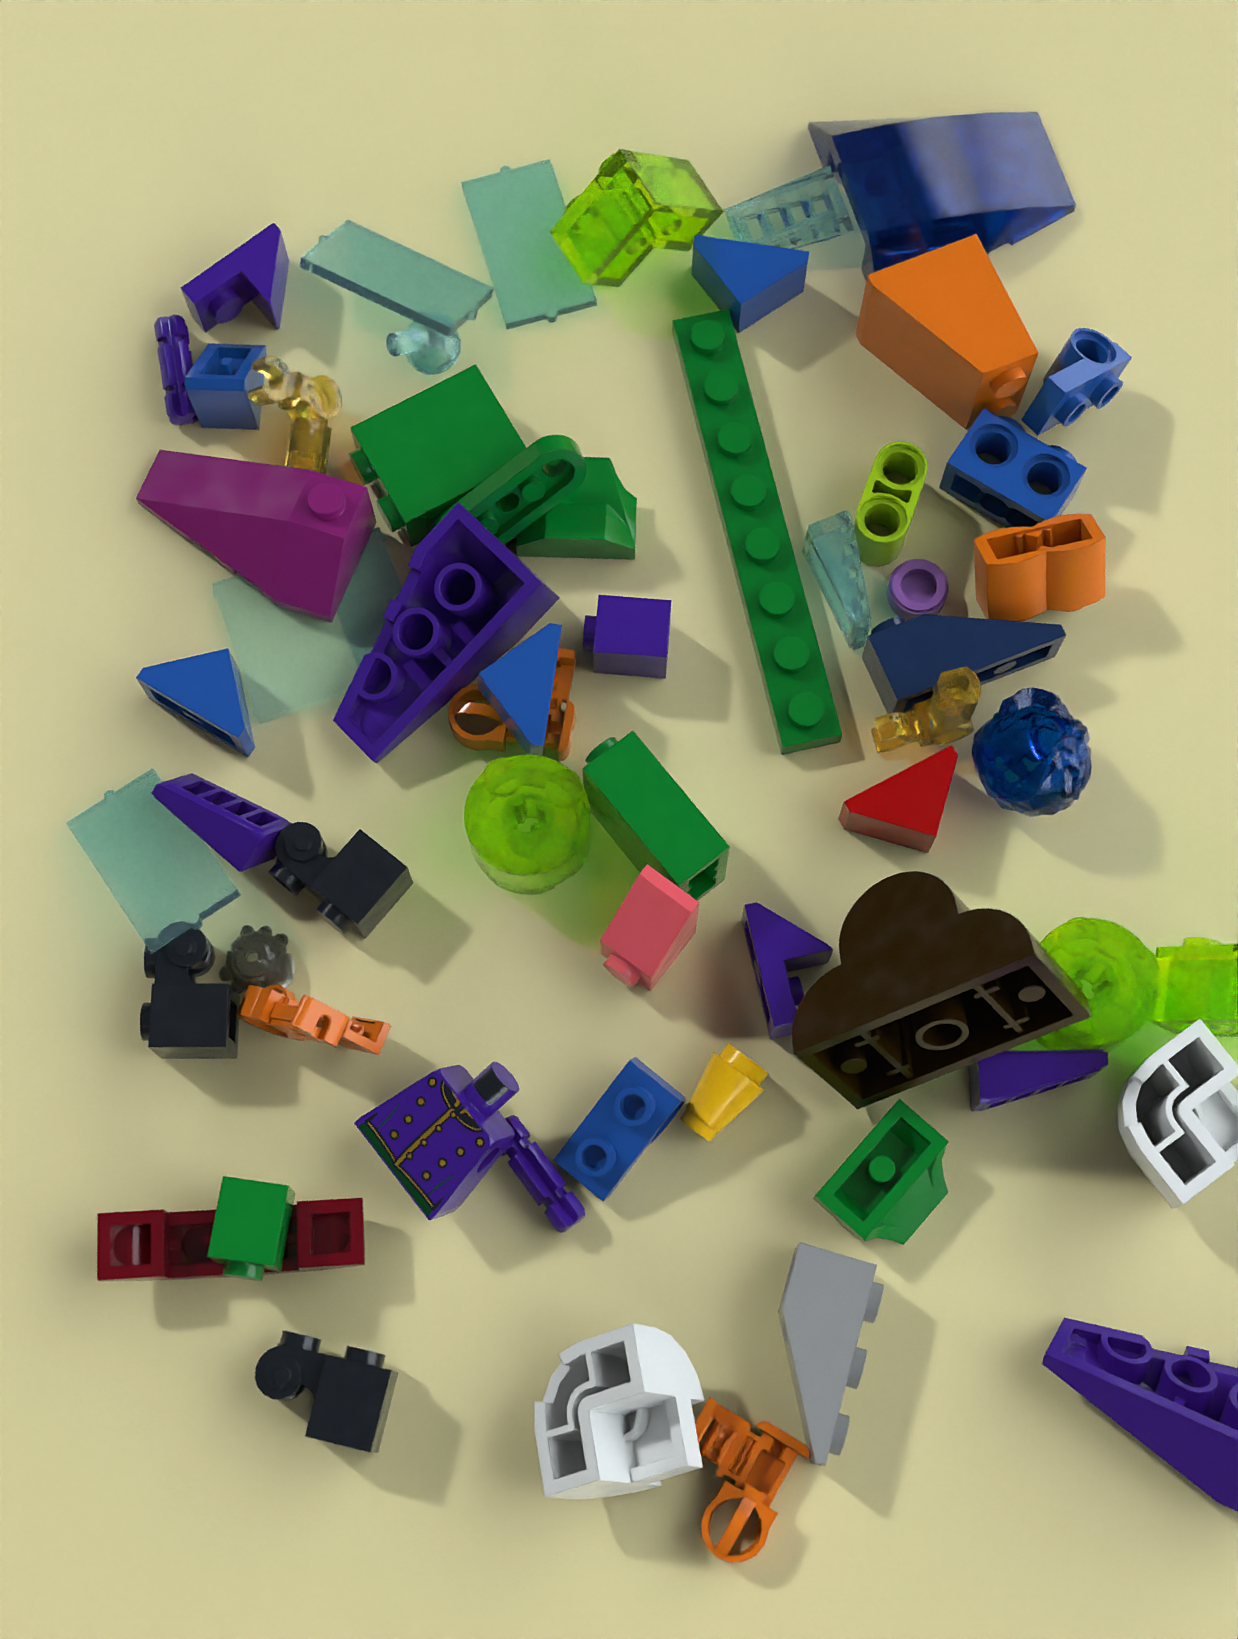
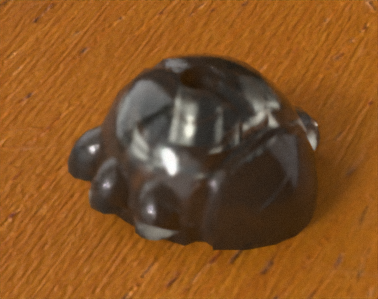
M251 925L243 926L240 936L231 943V949L227 951L225 965L219 971V979L223 982L231 981V986L238 995L244 991L246 992L249 985L266 988L267 986L278 984L284 988L288 987L295 975V963L292 954L287 953L288 937L285 934L273 936L272 929L269 926H262L258 931H255ZM257 953L258 957L255 961H248L250 954Z

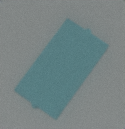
M550 159L511 169L509 166H503L499 173L461 182L463 194L507 330L545 319L553 323L557 320V316L597 306V299Z
M350 220L345 221L328 236L320 235L318 244L304 254L300 260V268L448 338L467 320H476L478 310L492 297L494 289L481 281Z
M153 768L116 792L113 790L105 792L103 800L66 823L151 953L190 928L193 930L200 929L203 925L202 920L241 896L206 843L151 794L156 784L162 782Z

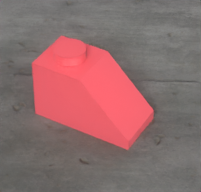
M647 864L638 875L600 939L601 954L607 958L603 966L625 985L633 988L639 982L651 991L695 935L699 902Z

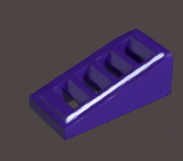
M193 773L158 783L151 793L155 799L239 872L275 859L277 856L275 851L276 839L282 829L292 824L285 818Z
M1103 1049L1004 1051L968 1065L971 1111H984L1089 1079L1109 1065L1108 1052H1104Z

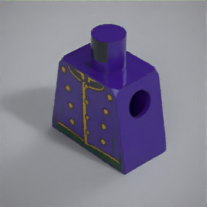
M495 1061L488 1065L474 1079L460 1064L439 1068L361 1116L354 1124L426 1218L431 1221L456 1211L515 1136L514 1130L498 1109L519 1091V1085L513 1075L503 1065Z

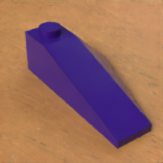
M459 502L416 547L407 565L411 570L396 601L390 600L383 615V618L386 619L385 624L371 653L363 656L333 719L342 731L375 763L380 762L452 700L453 696L460 689L467 687L478 677V673L493 664L517 644L560 598Z
M1064 1317L1045 1352L1042 1364L1216 1502L1238 1512V1368L1209 1362V1350L1186 1346L1184 1355L1153 1349L1150 1342L1142 1335Z

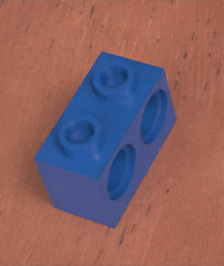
M984 408L947 461L939 489L1006 528L1033 527L1044 520L1062 515L1075 495L1087 468L1078 463L1075 457L1066 449L1056 445H1047L1026 433L1025 429L1014 419L1002 415L997 416ZM978 454H992L996 456L1001 461V463H985L978 457ZM1029 484H1044L1052 491V494H1039L1033 491Z

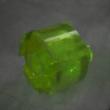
M532 754L515 755L492 760L470 788L464 807L465 830L475 861L495 885L517 894H542L554 889V886L564 882L570 876H574L582 868L591 846V816L586 791L580 777L574 771L548 757ZM527 818L538 819V823L532 824L530 832L519 831L518 824H523Z
M1075 917L1056 927L1040 942L1081 989H1083V984L1080 981L1083 979L1092 984L1091 991L1095 994L1091 999L1087 998L1092 1017L1036 1038L1035 1040L1048 1050L1103 1049L1104 1052H1110L1134 1035L1150 1018L1155 1008L1159 991L1158 959L1131 931L1108 920Z

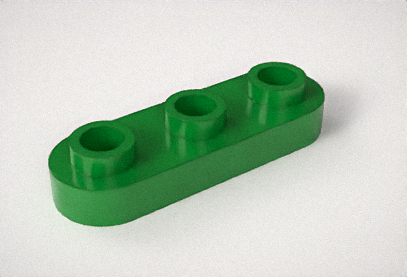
M548 435L536 440L439 515L433 522L431 530L459 502L503 544H506L573 493L583 483L587 469L578 444L573 439L564 435Z

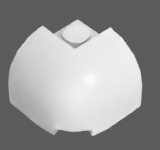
M1201 1019L1140 1063L1125 1080L1117 1103L1118 1129L1129 1155L1171 1209L1185 1204L1235 1165L1233 1162L1238 1159V1091L1230 1082L1238 1076V1065Z
M631 1323L577 1342L558 1354L562 1362L550 1377L543 1402L535 1401L534 1429L545 1497L593 1499L640 1492L662 1486L661 1480L703 1467L692 1405L705 1401L698 1375L683 1348L671 1335L656 1327Z

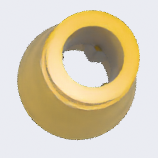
M727 1043L719 1055L714 1052L712 1053L686 1106L687 1110L680 1120L711 1142L718 1132L720 1133L765 1091L760 1085L769 1073L731 1044Z

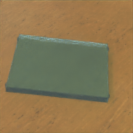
M380 527L373 529L332 623L277 606L263 596L258 587L240 574L212 583L214 589L213 597L218 600L254 707L253 715L260 724L344 696L363 656L371 653L385 624L386 619L383 618V615L390 600L396 601L402 588L385 544L386 536L381 533Z

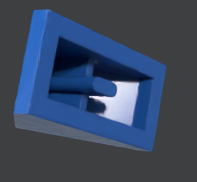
M695 235L691 275L720 311L729 309L733 327L740 333L804 291L809 251Z
M209 343L185 376V388L202 428L259 430L266 366V345Z
M549 623L478 673V689L528 756L542 759L562 629V625Z
M229 648L144 667L137 675L136 679L152 701L247 757L255 749L240 672Z

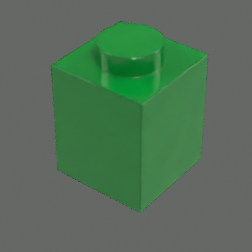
M223 1176L208 1251L209 1258L217 1263L224 1264L222 1275L262 1281L264 1269L282 1271L295 1199V1192L289 1185Z

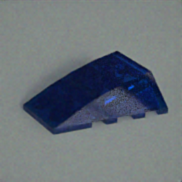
M995 112L930 117L809 122L808 130L825 175L834 172L839 173L866 246L861 271L865 281L868 274L977 234L988 255L991 251L1006 243L1012 246L1074 212L1076 207L1038 112Z

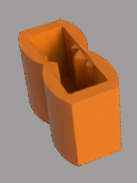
M1067 514L1044 520L1033 527H1008L988 532L974 540L976 600L986 619L1024 622L1046 610L1073 612L1105 597L1106 537L1091 514Z

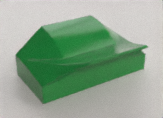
M583 457L587 469L583 483L573 493L517 535L516 550L518 557L635 560L637 498L623 487L610 458Z
M898 1099L816 1193L813 1200L862 1242L873 1238H881L904 1245L949 1193L944 1180L942 1158L949 1141L901 1099Z

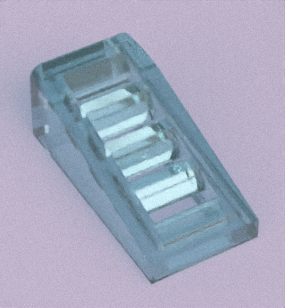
M830 165L724 209L735 241L796 249L832 239L853 230L849 213ZM823 199L827 210L817 214L812 202ZM802 206L806 219L795 223L790 208ZM780 212L785 228L774 232L768 214ZM757 218L764 237L753 241L746 221Z
M845 510L810 524L806 532L802 553L849 648H852L854 651L865 645L871 626V615L854 522L850 511Z

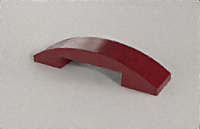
M363 1198L297 1201V1205H293L282 1271L264 1269L263 1275L364 1266ZM161 1209L97 1213V1281H155L229 1277L222 1275L223 1263H217L208 1257L216 1209L167 1212Z

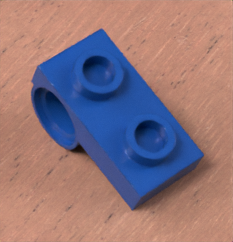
M1089 328L1074 330L1044 376L1042 388L1021 421L1038 436L1060 423L1064 427L1071 425L1087 408L1093 405L1097 409L1104 407L1121 389L1123 382L1119 379V376L1132 357L1116 342L1113 343L1108 337L1096 330Z
M634 1057L627 1062L554 1158V1161L599 1199L604 1201L610 1197L646 1148L672 1121L685 1103L686 1097L638 1058Z

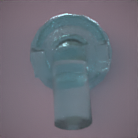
M421 316L408 325L410 329L393 332L387 336L386 344L389 353L394 357L406 354L408 362L417 371L426 375H435L447 371L456 363L461 352V339L458 331L448 321L441 318L425 319Z

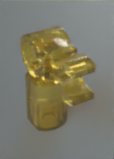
M266 356L253 361L251 368L263 373L267 377L269 387L262 385L249 390L248 398L261 406L278 403V407L288 412L295 421L290 424L285 466L313 470L327 475L332 428L327 426L328 419L337 416L342 407V394L338 385L333 379L325 375H318L312 378L301 372L291 373L288 366L275 356Z
M967 666L941 672L930 699L913 704L911 712L890 713L875 718L874 723L876 727L871 729V734L877 753L896 750L917 741L920 747L943 745L970 735L974 731L971 717L981 695V683L975 672Z

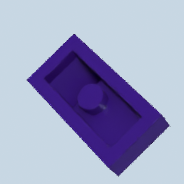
M273 222L181 287L192 318L205 333L217 324L226 323L235 318L243 306L250 301L254 303L275 329L278 330L280 328L289 268V257L281 230Z
M757 902L745 904L741 921L769 1037L774 1039L792 1035L794 1016L804 997V992L799 977L788 978L787 972L826 964L831 958L833 949L825 942Z

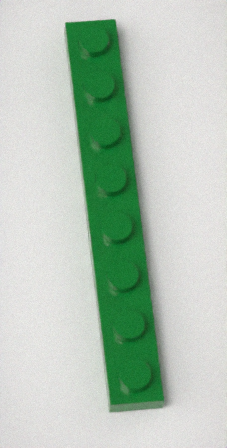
M729 309L673 320L672 333L781 755L839 743L842 738L840 723Z

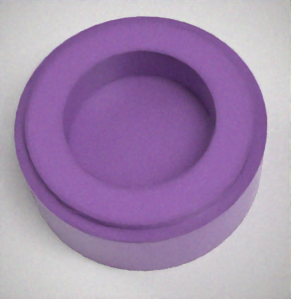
M912 559L905 561L897 566L891 574L887 587L888 604L896 615L904 617L905 620H910L923 614L938 615L945 604L949 591L947 577L940 567L928 560Z

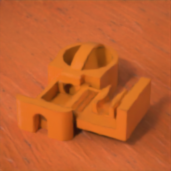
M562 648L558 649L556 667H560V670L558 668L555 669L544 748L558 750L559 761H563L569 756L571 731L574 730L575 706L569 701L576 665V651ZM478 684L464 687L453 696L448 707V719L455 739L464 747L472 750L505 752L507 742L519 744L491 705L472 702L474 700H486L478 689ZM562 702L567 703L565 711H561ZM458 714L478 715L491 718L500 723L489 733L472 735L463 731L458 726L457 717Z
M278 984L270 985L266 988L249 985L236 1013V1016L246 1023L283 1038L300 1041L306 1039L326 1043L335 1048L339 1044L347 1049L376 1055L380 1054L391 1027L390 1024L383 1021L352 1016V1019L349 1020V1016L307 995H302L300 1002H298L293 992Z
M709 1397L695 1422L698 1443L701 1441L712 1419L716 1421L700 1447V1454L719 1466L715 1473L717 1476L723 1478L725 1474L736 1482L732 1485L725 1480L716 1497L705 1508L701 1519V1535L707 1548L717 1558L730 1563L745 1562L755 1557L765 1545L768 1531L778 1515L769 1506L798 1454L808 1459L810 1452L804 1443L767 1421H761L755 1426V1428L763 1432L761 1437L749 1431L752 1426L751 1423ZM728 1499L742 1500L720 1541L715 1546L709 1536L710 1521L713 1513L719 1506L727 1503ZM754 1508L760 1519L758 1520V1533L755 1541L749 1548L741 1551V1554H728Z

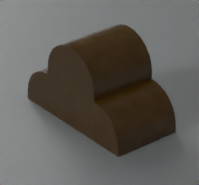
M909 871L894 874L879 881L864 892L854 903L844 920L840 932L839 954L841 965L821 976L802 998L793 1020L792 1045L793 1052L799 1059L856 1109H860L1092 1017L1082 989L1016 917L999 909L980 908L970 910L940 878L926 872Z

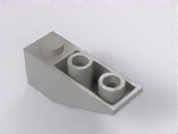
M799 1242L794 1250L778 1314L806 1446L810 1452L809 1460L810 1463L826 1466L828 1454L840 1456L843 1449L850 1416L839 1413L846 1386L857 1389L867 1350L856 1346L862 1322L874 1323L884 1285L873 1282L877 1265Z

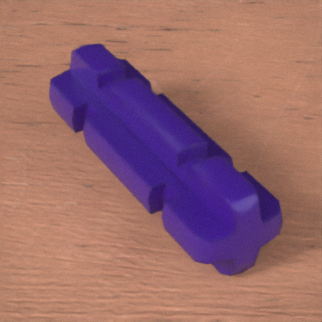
M180 315L161 316L155 321L154 329L156 341L159 342L157 350L163 390L166 392L164 397L166 413L173 425L194 424L198 421V418L185 388V376L193 366L192 354L188 346L190 344L188 327L185 324V319Z
M515 1115L506 1117L505 1119L513 1128L515 1136L501 1155L509 1156L508 1165L538 1206L544 1204L546 1207L544 1214L554 1228L560 1233L569 1230L586 1215L583 1205L572 1191L566 1192L564 1189L566 1182L536 1141L530 1143L528 1140L530 1133L519 1118Z

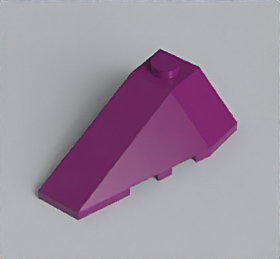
M159 450L136 497L139 505L188 541H195L218 558L221 565L233 574L239 573L258 587L261 594L277 606L331 623L377 523L368 489L365 486L308 469Z

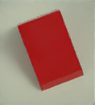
M951 745L845 800L838 818L844 830L929 853L937 836L958 759L956 750Z

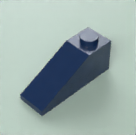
M927 614L905 621L904 617L898 616L888 619L872 629L871 635H868L862 660L890 720H893L1054 658L1066 637V633L1060 624Z

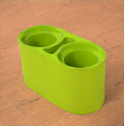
M897 441L888 443L879 450L857 508L850 545L854 555L861 562L870 566L888 565L897 559L902 551L922 492L928 463L925 454L917 446L909 442ZM899 473L907 477L910 482L902 485L895 484L889 481L885 475ZM871 524H883L893 534L885 537L876 536L866 527Z

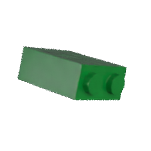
M475 364L350 427L356 450L348 455L362 483L367 485L374 482L382 498L376 500V504L390 531L393 533L401 529L409 544L413 547L430 533L432 524L439 515L526 449V446Z
M631 731L619 741L615 737L608 738L589 753L585 760L587 765L582 768L585 806L639 872L648 864L697 901L725 880L730 846L634 731Z

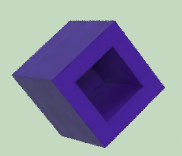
M598 595L597 616L585 615L583 631V651L593 652L594 673L666 679L672 600Z

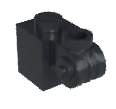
M295 822L281 830L275 845L278 859L275 861V865L268 871L279 884L293 895L297 896L305 888L321 903L315 911L338 932L345 934L351 927L364 939L367 938L413 885L408 867L361 829L356 832L335 857H328V850L320 832L315 826L307 822Z
M190 924L174 925L166 930L159 940H148L145 944L146 978H155V983L152 984L151 1002H144L141 1007V1038L143 1041H148V1048L161 1059H237L239 1018L236 1016V1013L240 1006V996L229 983L196 984L195 977L207 973L214 965L216 956L214 947L200 929Z
M283 1330L280 1343L266 1351L260 1357L255 1367V1381L259 1390L271 1399L289 1401L297 1398L307 1387L314 1397V1403L305 1437L370 1453H378L398 1377V1372L383 1368L386 1355L351 1346L346 1347L344 1359L318 1353L321 1339Z

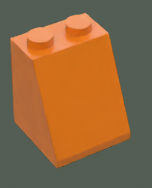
M977 234L867 275L856 330V337L864 348L964 429L971 428L984 408L997 416L1011 417L1016 413L1039 352Z

